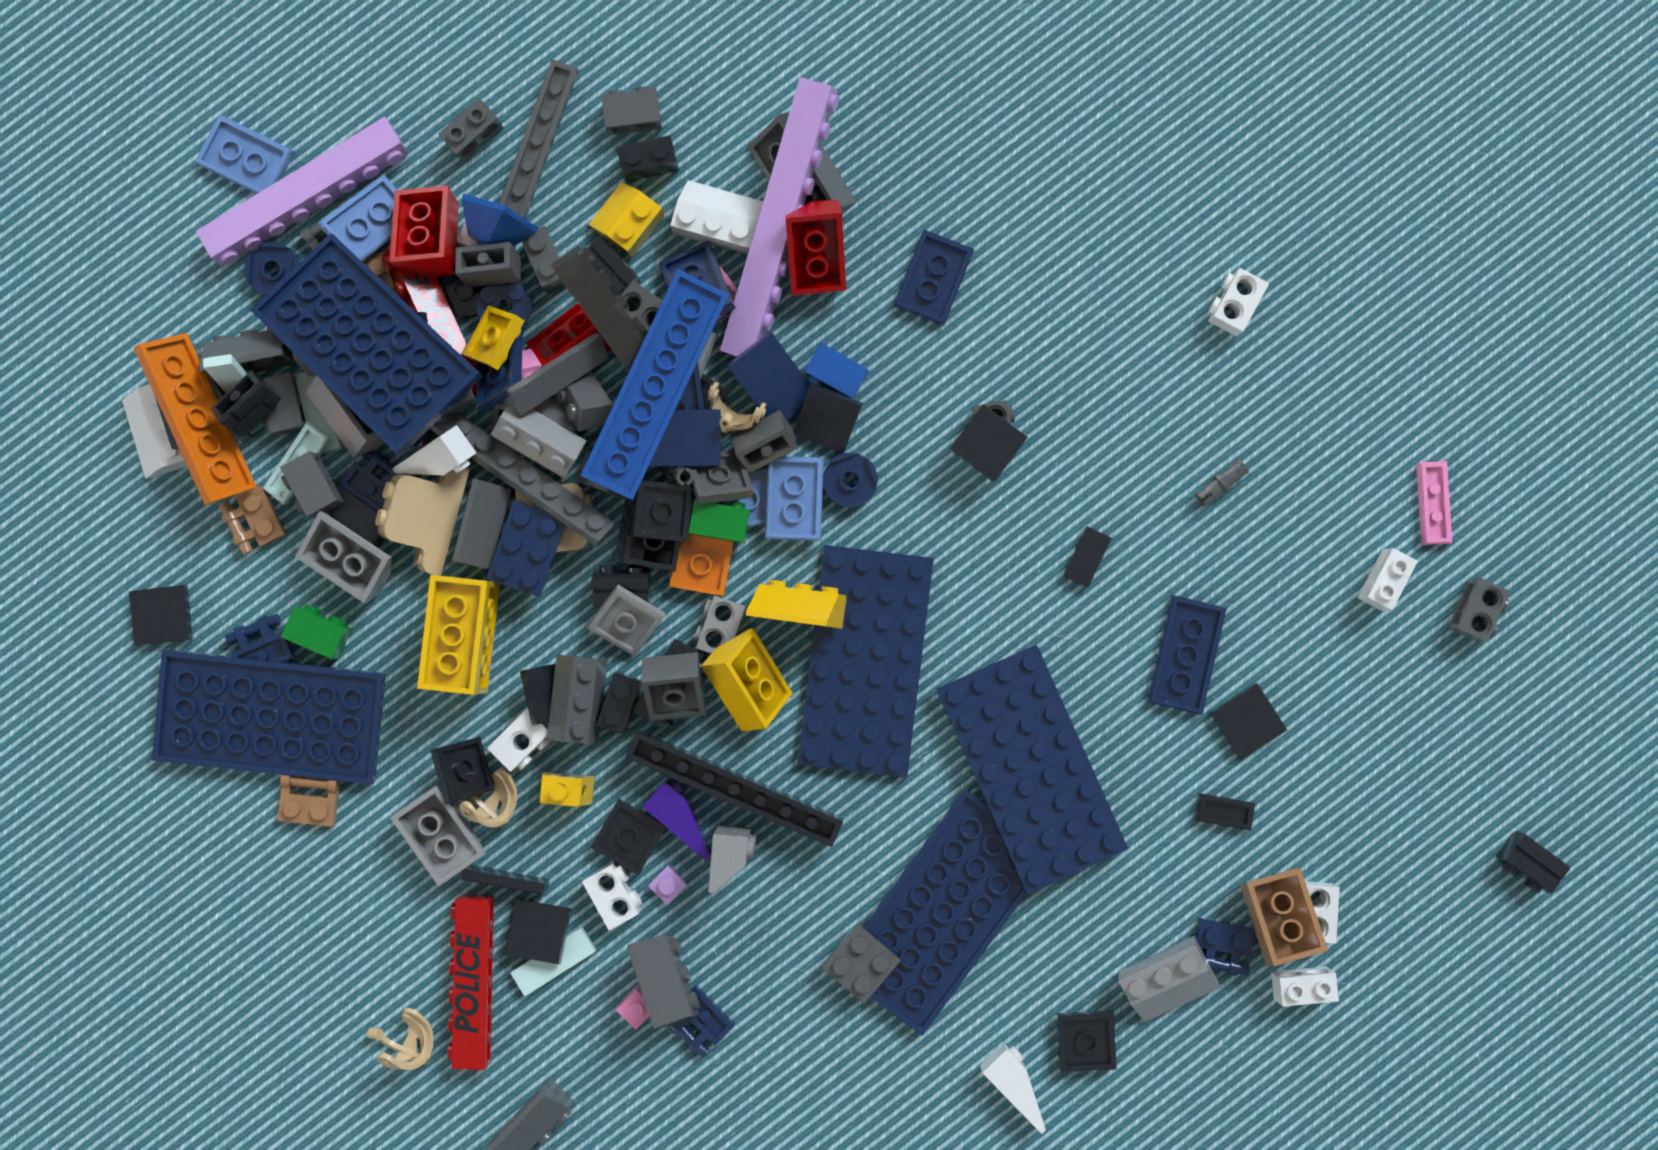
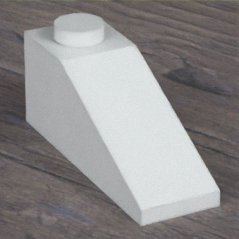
M456 425L392 469L395 473L445 475L452 469L458 473L470 465L467 459L476 454V451Z
M1003 1043L980 1066L982 1073L1043 1134L1046 1129L1027 1070L1022 1062L1025 1058L1014 1046L1009 1049Z

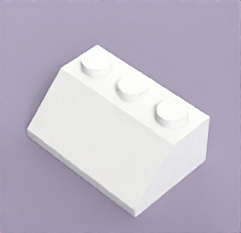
M688 180L678 198L670 226L673 234L701 242L709 241L712 245L748 255L763 201Z
M150 384L135 389L122 402L145 478L149 479L187 467L180 450H172Z

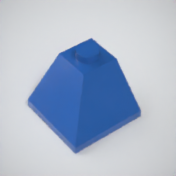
M467 194L462 196L467 234L478 242L476 246L510 242L514 247L537 232V226L505 205Z

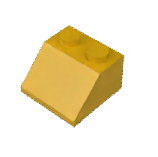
M621 182L588 225L630 258H633L665 217L662 207L641 191Z

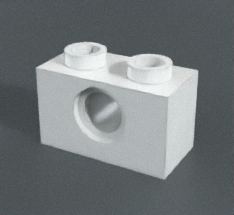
M527 708L487 749L510 772L517 768L522 771L533 760L530 755L537 748L542 751L553 739L547 738V723L531 725ZM520 734H525L529 738V746L526 749L520 748L517 744V737Z

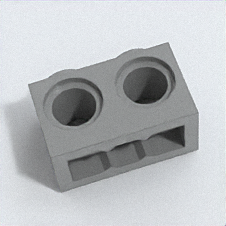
M715 595L713 600L708 599L703 611V615L707 616L704 626H698L693 640L698 642L696 648L712 653L716 648L708 644L707 636L713 631L720 633L722 637V642L719 646L735 638L747 607ZM722 605L728 606L731 610V617L727 621H720L716 616L717 609Z

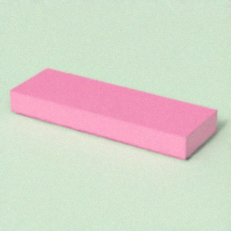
M1447 461L1416 463L1421 545L1451 544L1452 530Z

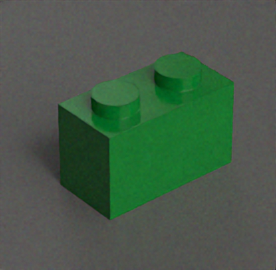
M694 500L689 534L746 544L751 511L750 509H745L746 504L741 502L729 501V506L718 504V502L698 504L697 500Z
M305 604L304 607L294 606L281 637L330 659H340L353 628L346 626V620L340 617L330 615L327 618L321 615V609L309 604Z

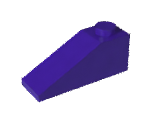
M668 779L665 780L645 803L643 808L701 858L707 861L712 853L690 800L684 794L686 789L676 780L672 782Z

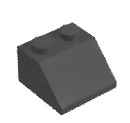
M698 652L642 658V687L650 721L706 715L702 671Z

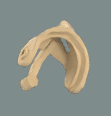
M715 381L713 386L711 385L707 394V401L710 402L709 409L721 410L719 424L722 432L727 433L748 429L763 419L766 413V403H762L760 408L757 407L754 414L738 413L722 402L719 396L720 383Z
M498 768L493 774L495 789L492 795L484 803L477 796L469 797V800L477 809L468 801H463L459 807L461 812L471 821L487 827L502 829L508 823L516 807L517 788L511 775L506 770ZM499 801H501V802H502L501 810H500L499 815H497V814H496L497 807H498Z
M405 1008L403 1011L402 1019L408 1024V1035L403 1045L383 1035V1030L380 1028L371 1027L368 1029L367 1037L369 1039L378 1040L385 1046L398 1052L395 1058L384 1052L377 1056V1061L384 1067L394 1070H413L423 1064H429L433 1049V1031L428 1020L418 1011L411 1008ZM417 1039H420V1053L417 1052Z

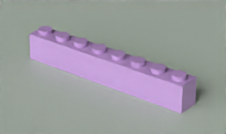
M383 117L198 229L196 233L209 256L222 267L233 264L246 252L258 249V246L273 236L281 235L289 226L296 222L304 221L312 212L330 205L335 198L353 191L358 184L376 177L386 167L399 163L409 152L394 127L386 117Z

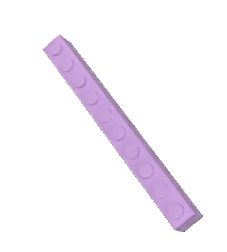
M802 77L799 78L734 300L736 309L731 311L720 348L722 352L739 356L762 338L773 325V307L781 298L782 288H780L782 277H786L789 271L785 216L804 206L806 196L810 195L813 190V172L815 167L818 168L821 163V145L823 140H827L831 125L828 122L831 112L836 111L839 102L838 91L830 85Z

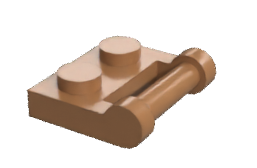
M281 775V793L277 821L330 827L336 826L341 781ZM293 786L327 789L328 796L292 793Z

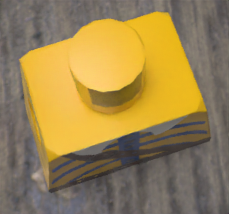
M542 771L540 803L576 807L592 804L595 775Z

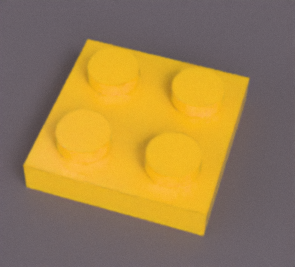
M488 305L462 354L471 360L499 370L500 366L506 361L508 351L514 340L520 335L521 327L525 320L517 315Z

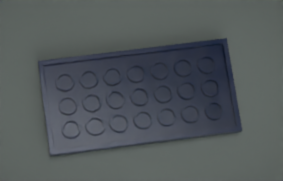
M332 233L250 310L399 457L483 377Z
M824 545L819 591H822V586L838 588V594L846 595L847 597L842 629L814 625L798 756L799 765L908 777L934 558Z
M1037 644L936 688L943 708L1027 895L1129 849Z
M162 650L152 761L374 784L376 782L386 673Z
M965 788L862 926L900 958V962L871 995V998L922 1036L1026 896L987 805Z

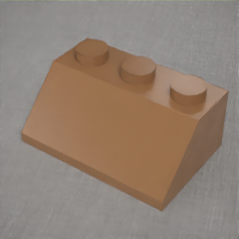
M1301 868L1240 884L1266 966H1277L1328 951Z

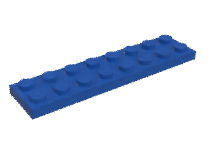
M677 269L580 476L633 500L729 296L728 293Z

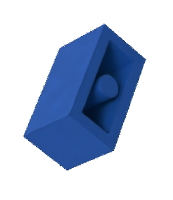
M823 343L819 344L804 370V374L808 377L807 381L810 384L814 383L821 387L825 386L834 392L852 399L855 398L869 372V369Z

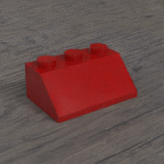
M448 185L395 191L389 260L391 265L426 277L455 275L459 203Z
M839 199L810 202L786 215L791 295L847 290L843 220Z
M589 293L526 342V344L532 349L541 365L544 366L594 333L602 336L607 353L616 349L626 339V336L596 298Z

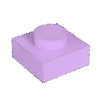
M667 865L648 887L668 905L688 883Z

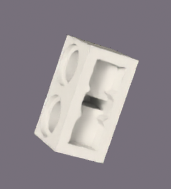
M1241 268L1233 274L1229 273L1221 288L1225 289L1221 298L1216 297L1208 310L1212 313L1208 322L1237 337L1244 332L1269 283ZM1238 283H1242L1247 287V295H1242L1238 292ZM1225 307L1234 310V319H1229L1225 316Z
M1394 548L1383 549L1358 599L1381 611L1393 610L1418 561Z
M615 862L591 874L582 881L609 931L638 915L641 911L640 905H642L636 890L631 891L626 883L629 880L626 871L621 865L617 866ZM605 875L612 877L614 888H604L601 884V877ZM615 901H625L628 905V911L626 913L617 912L614 907Z
M1305 881L1310 896L1316 891L1320 893V900L1313 904L1325 942L1336 944L1340 887L1332 883Z
M1326 966L1271 972L1274 1000L1283 1007L1339 1001L1336 973Z

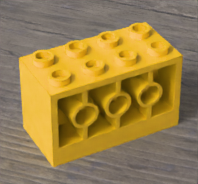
M430 575L417 689L471 695L488 693L500 592L499 583Z

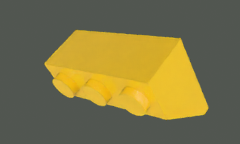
M769 580V585L759 584L746 611V616L842 629L847 596L838 594V588L822 586V591L820 592L812 591V585L796 583L795 588L785 587L786 582Z
M754 628L748 629L717 647L701 665L741 731L766 729L793 694Z

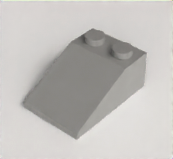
M439 783L390 817L438 886L486 854L467 817L461 812L458 801L444 804Z

